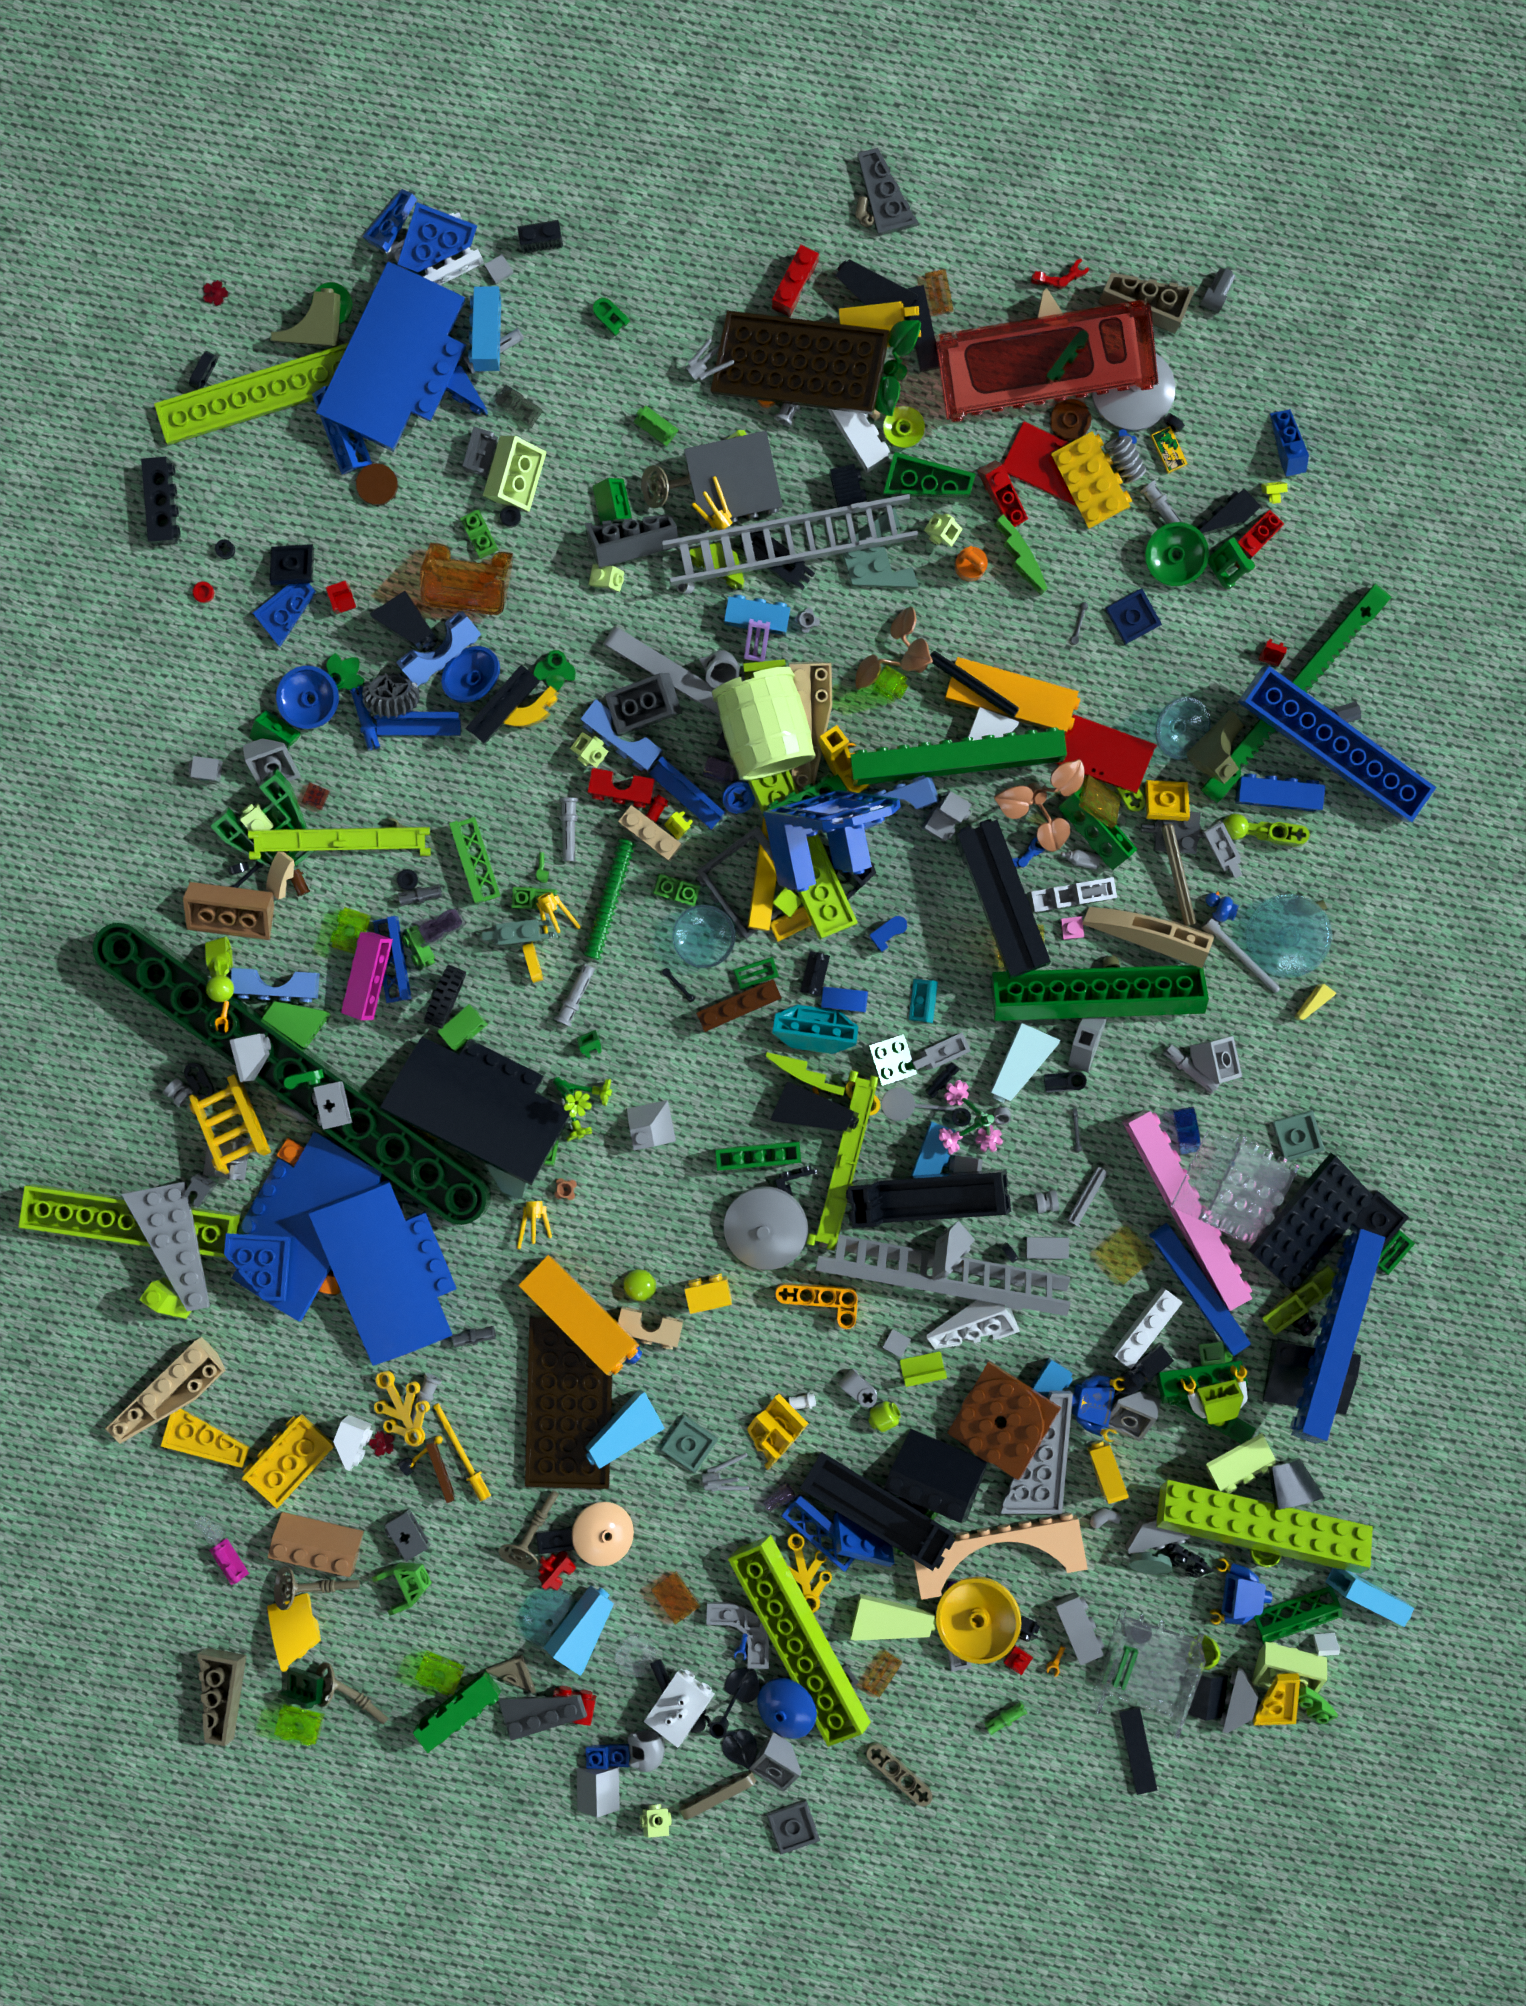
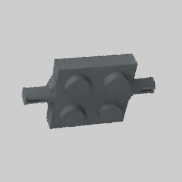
M1190 811L1189 821L1156 819L1154 825L1141 824V828H1149L1141 829V833H1153L1155 839L1154 850L1167 851L1161 829L1166 824H1172L1174 827L1180 853L1197 854L1198 841L1200 838H1205L1202 833L1203 829L1200 827L1201 812Z

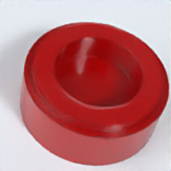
M202 581L195 584L192 593L198 602L208 603L214 598L215 591L212 585Z

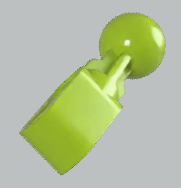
M1237 813L1230 814L1223 820L1232 840H1240L1246 835L1256 836L1258 840L1269 841L1273 844L1301 847L1310 836L1309 830L1302 825L1263 821L1258 824L1248 823V820L1243 815ZM1275 828L1280 829L1283 832V837H1274L1272 830ZM1288 830H1290V833H1289L1290 837H1289L1288 839H1286V837H1287V835H1288ZM1297 832H1300V836H1302V838L1300 841H1298L1297 837L1292 835H1296Z
M227 936L205 943L206 963L212 977L206 985V992L209 998L215 1002H225L234 993V984L230 978L226 977L229 973V968L233 967L232 949Z

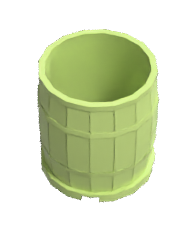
M776 667L753 672L754 678L742 682L741 677H738L718 686L712 691L713 701L717 702L720 723L739 780H755L780 774L802 766L816 757L806 714L793 681L795 675L790 667Z

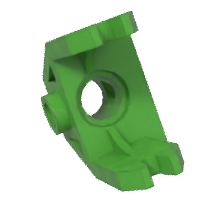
M400 1562L376 1573L372 1577L373 1582H376L394 1574L406 1598L405 1601L391 1607L387 1611L389 1616L412 1607L431 1585L432 1582L423 1564Z

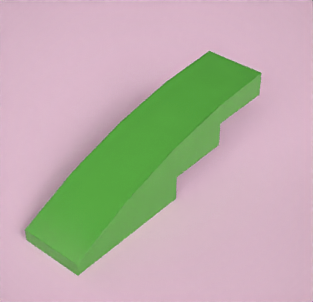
M1002 515L994 526L1007 538L1003 546L1017 559L1012 567L1042 595L1048 588L1040 567L1017 529Z

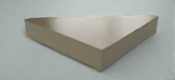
M523 1654L486 1668L487 1673L502 1678V1680L524 1688L532 1694L536 1693Z

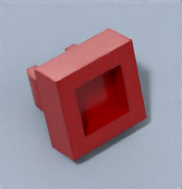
M1269 639L1260 653L1259 661L1279 667L1286 654L1287 647H1284L1282 642L1278 645L1272 643L1273 639Z
M1014 1645L1004 1660V1664L1022 1675L1033 1659V1656L1017 1645Z

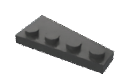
M874 148L859 152L857 157L878 236L918 226V220L910 210L907 200L904 199L900 187L893 179L891 171L879 149Z
M581 1695L537 1696L529 1698L505 1697L498 1700L511 1741L587 1716Z

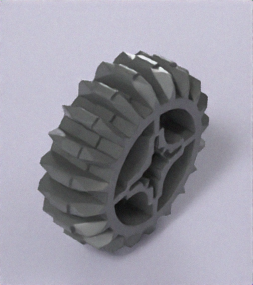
M393 672L392 674L385 673L383 676L377 675V678H370V682H366L363 688L362 699L368 712H372L373 715H379L380 718L387 716L389 719L391 716L396 718L398 715L405 716L406 712H412L413 708H417L420 693L417 683L412 682L407 675L403 676L402 673L397 675Z

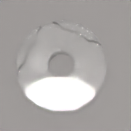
M641 1634L624 1637L618 1643L615 1651V1662L618 1669L630 1677H642L652 1670L650 1664L657 1660V1651L654 1643L648 1637ZM632 1651H640L642 1658L639 1661L632 1660L630 1658Z

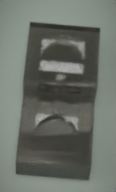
M508 385L504 386L494 401L498 406L530 428L533 427L543 412L539 406L524 398L521 393Z

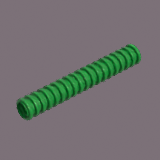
M622 838L618 839L619 845H616L617 852L614 851L615 858H612L613 864H610L612 868L608 870L609 877H606L608 881L604 884L606 886L605 889L602 890L604 894L601 895L600 898L602 900L598 903L600 905L597 908L598 914H595L596 920H593L594 927H591L592 933H589L590 939H587L589 943L585 946L586 952H583L586 957L601 960L602 958L600 954L603 953L602 947H605L604 941H607L606 934H609L608 928H611L609 924L613 922L611 918L615 915L614 909H617L615 905L619 902L617 898L620 897L621 894L619 892L623 889L621 885H624L625 872H628L627 866H630L629 859H632L631 853H634L632 849L636 847L634 842Z

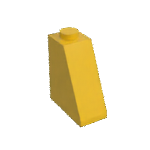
M1103 1440L1092 1442L1091 1447L1087 1449L1103 1498L1108 1504L1129 1498L1110 1444L1103 1442Z

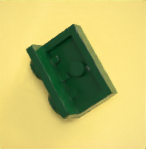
M296 1667L289 1668L287 1690L279 1692L278 1698L286 1700V1703L297 1704L302 1709H311L313 1705L322 1703L323 1677Z

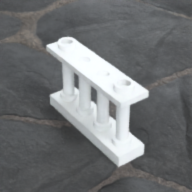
M459 212L456 214H449L451 216L462 219ZM405 240L393 242L388 253L386 252L389 260L396 258L398 262ZM468 248L462 251L463 256L457 260H452L451 257L443 260L444 266L437 270L433 269L432 266L425 269L426 274L424 278L442 285L484 262L478 249L473 251Z

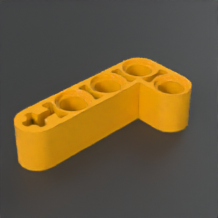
M781 1283L776 1288V1298L780 1303L837 1307V1322L841 1328L850 1329L856 1323L858 1298L855 1290L852 1288ZM783 1288H787L789 1293H794V1288H798L796 1292L797 1300H793L794 1295H787V1298H782V1294H779V1292H783ZM804 1289L810 1290L812 1293L811 1298L808 1300L800 1297V1293ZM824 1291H830L833 1294L830 1301H823L821 1299V1294ZM846 1292L854 1295L850 1303L842 1300V1296ZM845 1313L852 1316V1321L848 1324H844L840 1320L841 1316Z

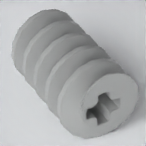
M1121 436L1106 444V449L1113 448L1109 455H1116L1112 460L1113 463L1120 462L1116 467L1117 471L1124 470L1120 473L1121 478L1127 477L1123 481L1124 484L1135 482L1144 475L1146 467L1142 465L1143 461L1139 458V453L1135 450L1136 447L1132 443L1130 436Z

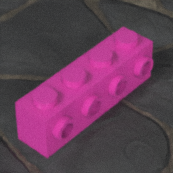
M360 932L357 939L355 956L352 960L350 977L347 981L345 998L342 1002V1014L359 1020H374L393 939L373 932Z

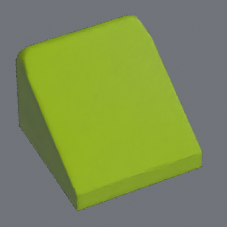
M784 887L773 901V905L790 918L802 903V900L791 890H788L787 887Z

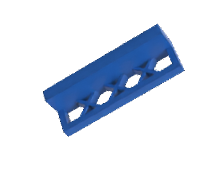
M324 386L312 394L317 409L328 386ZM320 416L341 475L372 464L362 436L353 433L356 439L353 442L349 439V430ZM356 451L362 455L364 462H358L355 455Z
M406 712L405 716L398 715L397 718L391 716L389 719L387 716L380 718L379 715H374V718L377 720V736H461V714L459 712Z
M664 757L658 760V764L649 773L653 779L711 830L725 815V812Z
M391 916L386 919L374 920L375 933L382 935L379 932L378 924L388 923L390 934L387 937L393 939L391 945L393 955L388 958L386 968L390 962L394 964L396 976L392 979L386 974L385 970L383 986L386 1003L410 1000L412 997L399 918ZM395 983L398 985L400 997L390 998L389 989Z
M801 1495L796 1496L781 1514V1517L842 1572H845L855 1558L849 1557L844 1565L837 1560L834 1524ZM794 1506L801 1513V1521H793L788 1516ZM805 1523H814L817 1535H809L806 1532ZM828 1536L832 1539L833 1549L823 1548L821 1537Z

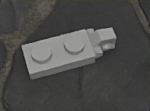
M1218 821L1203 830L1202 833L1223 871L1228 870L1235 879L1241 876L1242 872L1237 865L1241 863V857L1224 823Z
M961 1032L925 1049L920 1053L921 1058L912 1062L915 1070L926 1066L927 1070L934 1069L971 1052Z

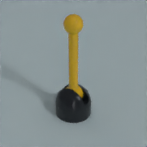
M436 1436V1443L441 1444L443 1438L441 1436ZM427 1447L413 1459L404 1458L397 1463L400 1470L407 1477L415 1470V1462L428 1452Z

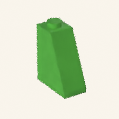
M274 1001L273 1004L269 1003L263 1011L265 1015L262 1019L303 1048H307L331 1013L325 1010Z

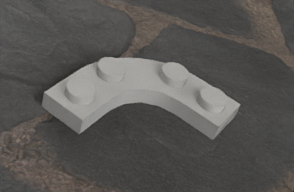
M707 1602L706 1625H728L736 1627L743 1634H747L748 1668L769 1669V1638L758 1615L748 1607L738 1603Z

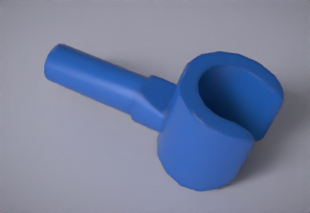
M747 1634L742 1635L741 1643L734 1651L735 1659L737 1653L741 1652L744 1654L743 1660H746L747 1650L745 1645L748 1637Z

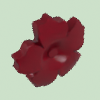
M217 280L212 282V286L209 283L204 285V293L206 295L203 298L205 302L211 304L214 301L215 306H221L222 302H224L223 298L228 297L229 293L225 287H222V282Z
M382 1430L377 1431V1434L374 1435L376 1439H370L369 1445L372 1449L376 1448L374 1454L378 1457L384 1455L385 1451L388 1454L394 1451V1445L391 1444L395 1440L393 1435L389 1433L385 1435Z

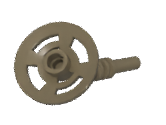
M657 465L647 467L641 479V490L647 505L651 508L662 507L668 498L669 489L687 484L692 485L690 474L688 473L687 476L668 481L661 467ZM654 471H657V474H654V475L650 478L651 474H652ZM648 485H650V490L654 494L653 498L650 496Z
M552 1490L541 1509L537 1510L531 1519L532 1524L520 1544H504L500 1546L498 1550L499 1555L507 1563L524 1570H534L537 1568L538 1560L528 1551V1545L539 1526L541 1527L546 1521L547 1513L559 1496L558 1492Z
M282 1567L276 1575L274 1598L280 1610H287L291 1607L297 1592L322 1591V1593H326L327 1591V1593L336 1590L359 1589L360 1582L359 1580L335 1581V1579L322 1580L320 1583L297 1584L291 1568Z
M324 1662L320 1664L316 1671V1675L323 1677L322 1703L318 1704L319 1706H327L333 1697L334 1691L338 1690L355 1700V1704L359 1703L358 1706H362V1710L368 1711L384 1725L389 1718L371 1703V1699L367 1700L368 1697H364V1693H359L335 1678L334 1670L330 1663ZM327 1669L328 1674H326L325 1677H323V1673Z

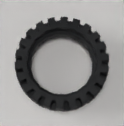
M452 965L446 967L430 1001L424 1022L441 1029L444 1027L461 990L466 971Z

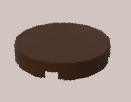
M1077 399L1061 401L1055 405L1050 414L1051 430L1057 437L1065 441H1075L1086 435L1091 426L1092 419L1087 409L1088 407Z
M380 463L370 464L359 472L356 479V489L359 496L366 503L373 506H383L396 496L398 480L395 473L388 466Z

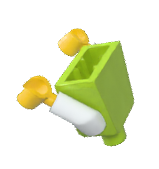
M1241 1364L1238 1373L1234 1365L1230 1369L1231 1373L1237 1377V1381L1235 1379L1198 1388L1196 1392L1194 1390L1196 1383L1191 1376H1189L1191 1379L1189 1385H1185L1184 1380L1181 1379L1182 1386L1189 1393L1187 1396L1192 1410L1199 1417L1206 1418L1208 1424L1222 1426L1225 1424V1421L1237 1418L1240 1409L1247 1402L1246 1381H1243V1378L1247 1375V1370Z

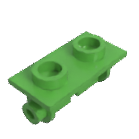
M646 405L638 410L636 414L638 416L633 421V423L666 447L679 431V429Z
M417 925L411 927L410 931L408 928L405 929L402 933V941L405 947H409L413 954L411 955L413 964L416 967L418 966L420 970L426 967V964L427 966L433 965L435 963V956L430 946L421 947V944L427 942L422 929L418 928Z

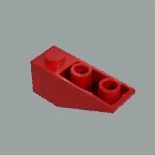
M994 460L977 470L986 491L1001 515H1004L1014 527L1028 520L1002 463Z
M1269 510L1237 543L1246 557L1251 559L1284 523ZM1237 562L1234 564L1237 568L1240 567Z

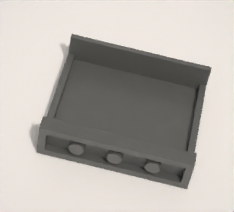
M767 430L684 449L696 504L712 520L711 516L714 512L703 496L704 491L707 492L718 511L723 510L713 481L714 476L718 480L726 505L732 515L730 517L732 522H737L738 517L745 515L746 519L759 517L758 512L766 511L767 515L779 512L778 508L783 507ZM698 513L700 525L710 528V524Z

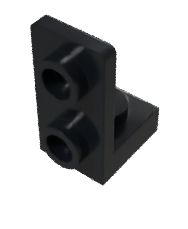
M811 1165L799 1168L798 1173L791 1174V1171L779 1173V1178L775 1179L777 1187L793 1196L790 1184L786 1185L785 1181L815 1174L817 1170L816 1168L812 1169Z

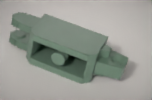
M536 919L496 924V926H493V931L482 932L483 941L494 940L495 945L506 946L541 942L543 939L557 938L558 933L548 932L542 934V926H553L552 921Z

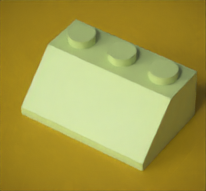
M500 436L483 496L496 503L514 506L529 512L546 451L516 436Z
M1261 1433L1208 1462L1206 1468L1217 1490L1230 1494L1237 1489L1236 1486L1240 1483L1248 1484L1253 1481L1258 1473H1268V1466L1275 1465L1276 1460L1265 1437Z
M1265 1642L1259 1651L1252 1684L1269 1689L1277 1674L1298 1673L1300 1678L1299 1689L1307 1686L1318 1693L1327 1681V1657L1318 1656L1316 1653L1300 1651L1297 1648L1281 1646L1274 1642Z

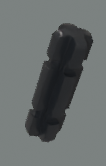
M951 1062L946 1067V1070H943L932 1082L933 1085H929L925 1090L926 1094L934 1098L939 1093V1089L942 1090L952 1079L951 1076L959 1071V1067Z

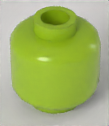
M884 1401L870 1409L868 1421L873 1429L886 1432L899 1424L901 1413L895 1403Z

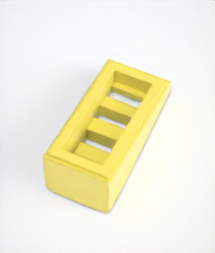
M1318 984L1294 1016L1295 1019H1306L1335 996L1336 992L1325 984Z

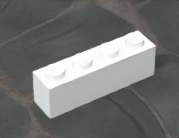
M827 409L866 473L888 461L889 448L884 441L881 442L879 440L877 428L874 424L870 425L867 420L868 414Z
M1161 1287L1111 1354L1132 1369L1183 1302Z

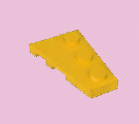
M1298 1673L1276 1675L1254 1714V1726L1296 1724L1300 1686Z

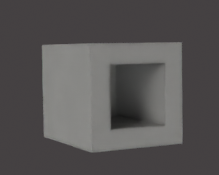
M193 756V761H190L188 768L189 774H191L190 777L198 780L220 782L223 762L219 759Z

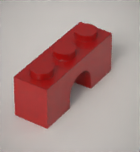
M800 244L772 299V309L791 317L800 300V294L806 281L810 280L818 264L819 253Z
M592 768L588 787V794L592 795V799L604 801L605 798H611L613 803L625 805V801L633 802V806L638 808H645L646 805L651 806L655 784L654 779L633 775L631 786L625 790H619L613 786V771Z

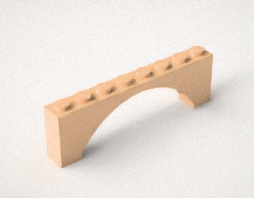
M1064 1513L1058 1519L1043 1517L1036 1523L1021 1521L1018 1523L1019 1526L1014 1527L1004 1524L998 1526L997 1530L992 1531L989 1528H982L977 1530L975 1534L969 1535V1532L957 1533V1537H953L955 1541L950 1550L945 1548L941 1555L945 1559L939 1569L934 1568L932 1571L914 1560L921 1600L942 1596L941 1590L955 1567L977 1549L994 1543L1019 1542L1029 1544L1057 1559L1064 1566L1067 1573L1087 1570L1079 1519L1076 1515L1073 1516L1072 1513Z

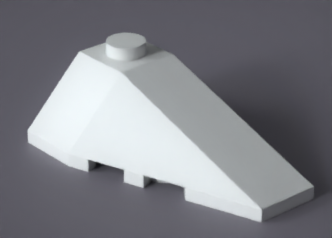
M976 1300L927 1334V1339L934 1349L958 1346L962 1343L963 1339L973 1340L974 1343L981 1342L980 1337L992 1335L993 1340L1020 1331L1011 1308H1006V1305Z

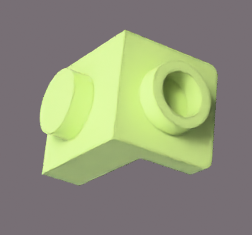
M593 564L588 585L610 588L620 592L624 581V571L614 566L599 568L597 564Z
M256 803L254 806L249 804L242 810L240 820L249 831L270 830L273 828L271 821L260 809L261 805L259 803Z

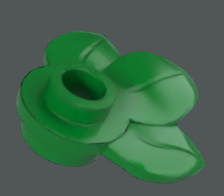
M552 650L547 654L545 660L537 663L534 675L539 680L546 679L548 687L551 686L558 691L563 686L564 680H575L576 671L574 666L566 661V656L563 652ZM558 657L560 663L555 665L552 663V659Z
M334 653L328 659L326 664L328 674L332 678H340L339 683L336 684L338 691L343 688L347 690L357 689V687L364 683L365 679L357 674L360 666L359 658L350 657L342 661L339 655Z

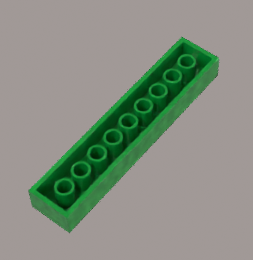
M1194 965L1033 970L1009 979L1007 972L1004 971L992 972L991 979L994 1021L1205 1014L1209 1001L1204 968Z

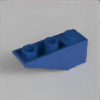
M457 365L446 391L453 394L451 397L461 404L464 401L469 404V408L476 414L480 415L482 412L487 415L488 411L462 366Z
M1291 409L1270 413L1280 463L1285 476L1306 473L1309 454Z

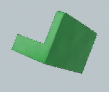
M607 478L593 485L600 525H603V521L611 520V523L614 521L624 522V519L632 518L623 478Z
M266 710L255 719L249 737L254 741L263 738L282 742L289 751L290 746L298 740L301 733Z

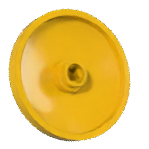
M974 1576L961 1579L946 1590L937 1606L936 1625L944 1645L955 1656L970 1663L987 1664L1003 1658L1014 1647L1021 1630V1614L1013 1595L1003 1585L986 1577Z

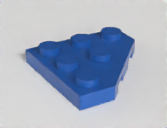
M417 202L397 265L418 273L471 247L477 225Z
M226 1233L224 1255L238 1269L243 1278L257 1291L261 1299L286 1301L291 1237Z

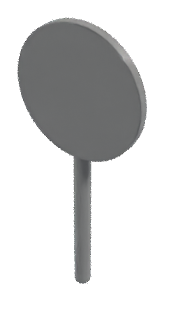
M893 1088L887 1091L882 1099L884 1114L894 1121H903L909 1118L915 1108L955 1110L954 1107L915 1104L913 1095L904 1088Z

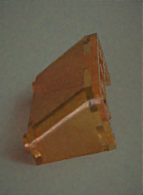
M430 542L420 569V596L422 602L427 606L488 615L501 614L507 598L513 565V553H495L492 558V565L451 559L450 549L446 545Z

